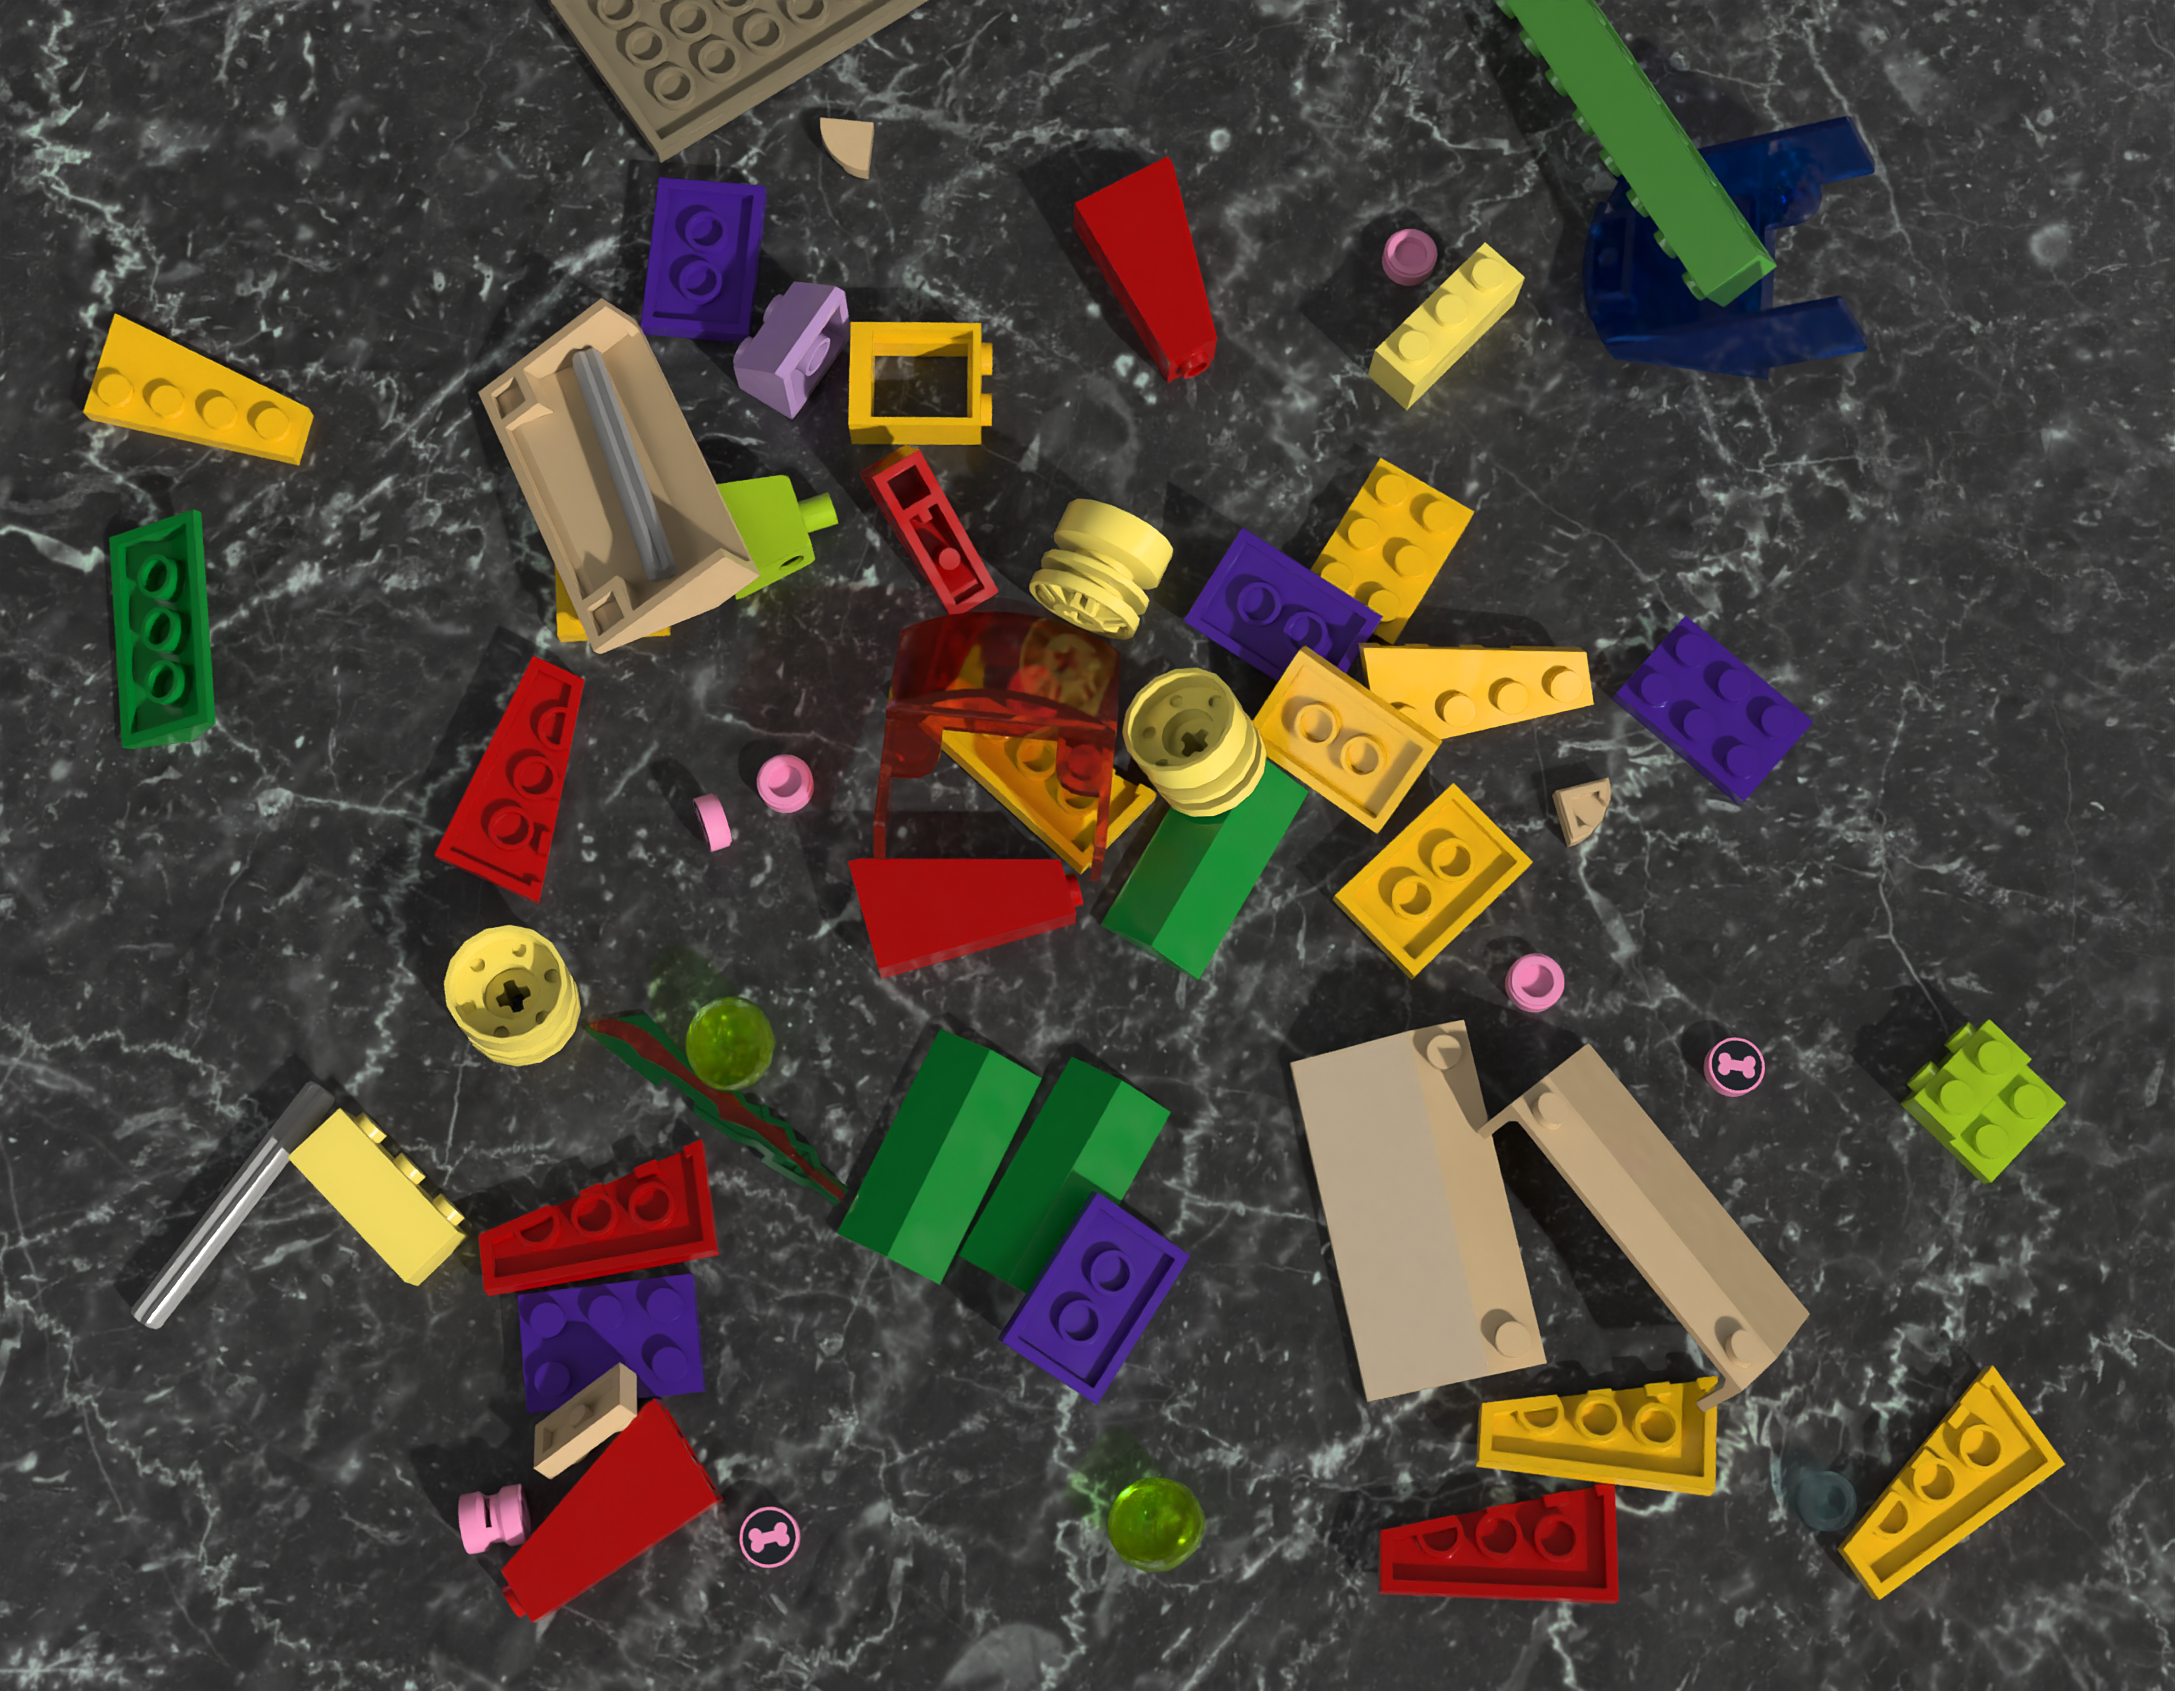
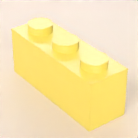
M1485 242L1375 350L1368 376L1404 409L1408 410L1514 305L1525 277Z
M339 1108L287 1158L406 1283L419 1286L469 1238L458 1226L465 1217L443 1194L440 1193L433 1199L419 1185L426 1177L424 1173L404 1153L401 1152L394 1158L380 1144L387 1135L366 1113L362 1111L355 1117Z

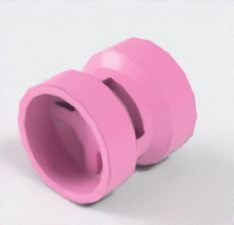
M522 1484L504 1486L498 1494L485 1496L480 1491L460 1495L458 1503L459 1525L463 1544L468 1554L488 1551L492 1544L505 1542L511 1547L522 1545L531 1537L529 1506Z

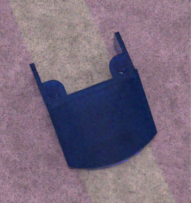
M1849 116L1697 149L1774 262L1777 229L1796 226L1814 216L1820 208L1823 198V184L1865 176L1875 172V160L1852 118ZM1623 174L1619 177L1614 175L1618 183L1607 202L1599 201L1589 228L1583 259V289L1586 308L1601 342L1614 359L1769 380V368L1867 350L1868 338L1842 296H1833L1773 308L1775 268L1725 307L1707 297L1700 301L1689 290L1681 275L1687 269L1679 257L1670 258L1656 241L1653 234L1659 228L1652 217L1649 215L1644 218L1629 201L1626 192L1632 187Z

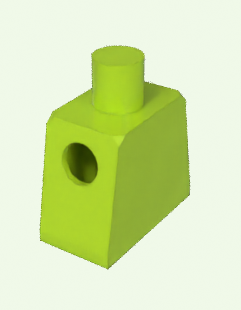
M787 475L717 484L760 574V577L735 594L736 600L744 598L811 564L815 560L808 533L838 524L834 506L828 492L797 502L790 478Z

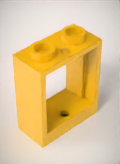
M851 322L848 425L852 444L981 445V426H992V393H982V375H992L993 365L992 343H982L981 323ZM875 356L968 357L967 417H874Z

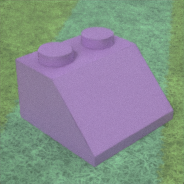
M794 281L784 296L778 294L772 299L763 317L765 323L754 338L747 337L735 353L733 364L739 388L791 420L796 417L850 339V321L845 292L836 286Z

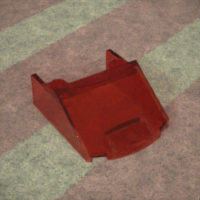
M980 611L957 613L932 618L902 629L886 706L885 732L873 821L874 859H886L895 777L912 779L921 778L929 774L937 766L940 758L943 730L1057 741L1055 772L1060 785L1072 794L1096 797L1089 881L1100 882L1107 844L1114 750L1117 734L1121 652L1094 635L1074 626L1044 617L1015 612Z

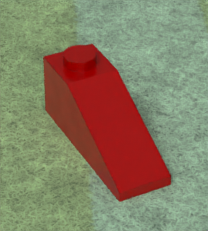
M904 445L859 472L885 520L950 619L954 620L999 592L920 449Z

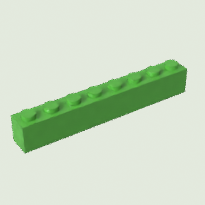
M1495 0L1510 19L1517 17L1524 27L1519 33V37L1528 50L1537 58L1543 55L1551 67L1545 72L1547 79L1561 96L1566 97L1569 94L1577 106L1572 111L1575 121L1588 136L1592 137L1596 134L1604 146L1599 151L1602 161L1616 177L1623 174L1632 187L1626 192L1629 201L1644 218L1649 215L1652 217L1659 228L1653 234L1656 241L1670 258L1679 257L1687 269L1681 275L1682 279L1696 298L1702 301L1707 297L1725 307L1777 266L1595 0Z

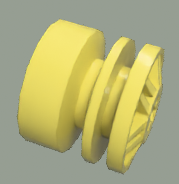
M1076 499L1071 501L1054 533V541L1061 550L1052 549L1044 553L1041 559L1042 569L1034 573L1029 584V590L1038 602L1071 624L1108 638L1121 640L1132 638L1139 626L1140 618L1138 615L1144 614L1148 607L1149 598L1142 589L1150 590L1158 586L1172 557L1173 548L1168 540L1154 527L1133 514L1095 500Z
M1183 668L1167 672L1154 678L1142 688L1126 711L1122 733L1127 751L1148 776V779L1156 787L1159 794L1176 811L1192 817L1215 816L1235 808L1253 792L1264 773L1266 749L1262 736L1253 725L1250 717L1243 711L1241 704L1231 689L1215 673L1200 668Z
M513 925L485 929L465 941L450 960L444 980L446 1005L473 1046L494 1062L512 1066L540 1063L559 1052L575 1032L581 1011L578 987L553 943L536 931ZM522 994L525 998L523 1000L524 1009L514 1013L511 1009L513 1007L512 997Z

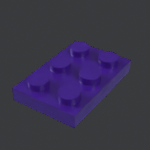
M659 177L641 318V329L645 335L740 343L747 337H751L767 201L765 186Z
M1242 527L1185 617L1184 622L1279 682L1303 646H1307L1347 674L1360 655L1358 643H1367L1384 616Z
M1686 615L1612 698L1614 702L1738 806L1749 797L1814 722Z
M1091 1191L997 1340L1097 1405L1190 1258V1255L1098 1192Z
M694 1274L518 1295L527 1413L557 1410L619 1362L636 1373L637 1400L705 1392Z

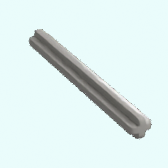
M595 348L578 351L572 358L574 363L573 369L646 576L652 582L670 579L676 574V561L601 352Z
M312 1081L304 1085L134 1304L131 1314L139 1322L153 1329H158L164 1324L289 1162L287 1157L306 1140L333 1105L335 1098L329 1091Z

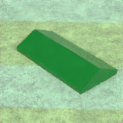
M194 509L109 537L123 748L137 749L193 742L216 724L202 516L200 511Z
M1265 760L1264 773L1255 789L1235 808L1215 816L1192 817L1170 807L1102 921L1101 926L1198 981L1309 791L1268 760Z
M940 1029L837 1234L940 1285L1042 1078L989 1048Z
M1071 1057L958 1256L1026 1294L1091 1191L1098 1192L1119 1206L1171 1112L1121 1079Z

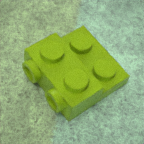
M1990 1019L1976 1026L1967 1021L1957 1029L1944 1044L1950 1052L1937 1066L1930 1060L1909 1079L1907 1085L1913 1091L1900 1103L1984 1185L1991 1183L2066 1104L2057 1093L2027 1066L2032 1059Z

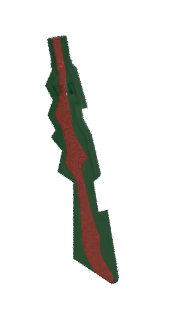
M648 1014L593 1021L586 1026V1031L592 1038L653 1085L658 1087L663 1078H665L694 1101V1115L734 1142L754 1148L764 1155L760 1162L800 1187L815 1190L834 1206H837L849 1191V1187L830 1174L828 1169L821 1166L814 1146L797 1141L789 1122L771 1117L768 1106L747 1103L735 1081L711 1084Z

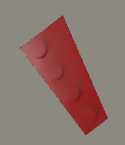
M532 656L434 854L436 859L539 905L584 688L583 678L536 656Z
M702 1139L684 1146V1151L657 1162L654 1159L633 1168L634 1172L602 1185L600 1182L579 1191V1196L556 1206L546 1205L479 1234L484 1292L488 1296L719 1256L706 1150Z
M1601 1483L1580 1490L1563 1491L1544 1495L1533 1500L1514 1504L1507 1503L1457 1516L1450 1515L1381 1530L1378 1533V1594L1615 1604L1619 1601L1615 1484Z

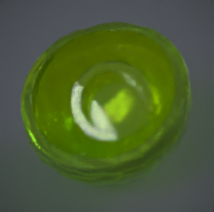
M739 996L718 997L706 1003L692 1019L686 1037V1053L697 1077L705 1084L719 1090L738 1091L753 1085L766 1073L771 1064L775 1048L774 1034L769 1019L756 1004Z
M1144 1478L1127 1486L1114 1500L1110 1508L1107 1524L1109 1539L1119 1558L1125 1564L1147 1573L1167 1571L1176 1568L1189 1559L1198 1548L1205 1531L1204 1512L1195 1494L1183 1483L1170 1478Z

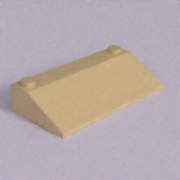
M601 298L478 392L594 652L599 654L605 653L716 608L760 577L759 571L639 322ZM595 348L601 352L676 561V574L670 579L652 582L646 576L573 369L574 363L572 358L578 351Z
M1464 1020L1406 1031L1291 1062L1290 1068L1366 1402L1547 1363L1492 1134L1484 1140L1477 1131L1489 1121Z
M1589 1043L1477 1130L1485 1140L1508 1121H1518L1724 1377L1696 1402L1703 1412L1742 1392L1778 1358L1810 1315Z

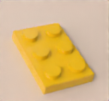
M1380 458L1311 568V571L1384 616L1370 637V640L1382 646H1394L1470 522L1474 511Z
M1303 646L1298 651L1252 721L1262 736L1268 758L1376 834L1383 829L1443 742L1307 646Z
M1453 783L1334 896L1333 901L1412 980L1504 892L1533 861Z

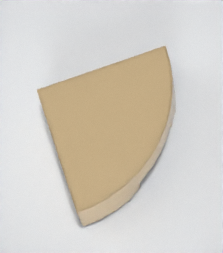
M821 118L820 126L823 144L831 157L847 173L859 178L869 179L874 137L873 122Z
M1609 778L1556 790L1552 794L1567 847L1576 845L1588 838L1602 822L1611 797Z

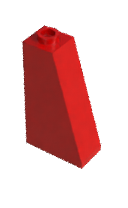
M1167 156L1074 203V228L1165 380L1169 383L1180 376H1183L1184 379H1190L1205 371L1210 366L1211 360L1214 359L1217 335L1174 166Z
M856 858L848 861L881 978L1075 924V907L1083 905V898L1076 874L1073 872L1065 875L1061 859Z
M655 1398L643 1406L637 1413V1416L632 1419L630 1424L617 1436L501 1570L508 1582L502 1587V1592L508 1604L519 1618L527 1614L532 1623L543 1620L724 1500L663 1400Z

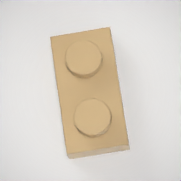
M619 1362L535 1425L534 1469L552 1480L570 1465L581 1462L593 1448L613 1433L624 1430L632 1419L637 1416L636 1373Z

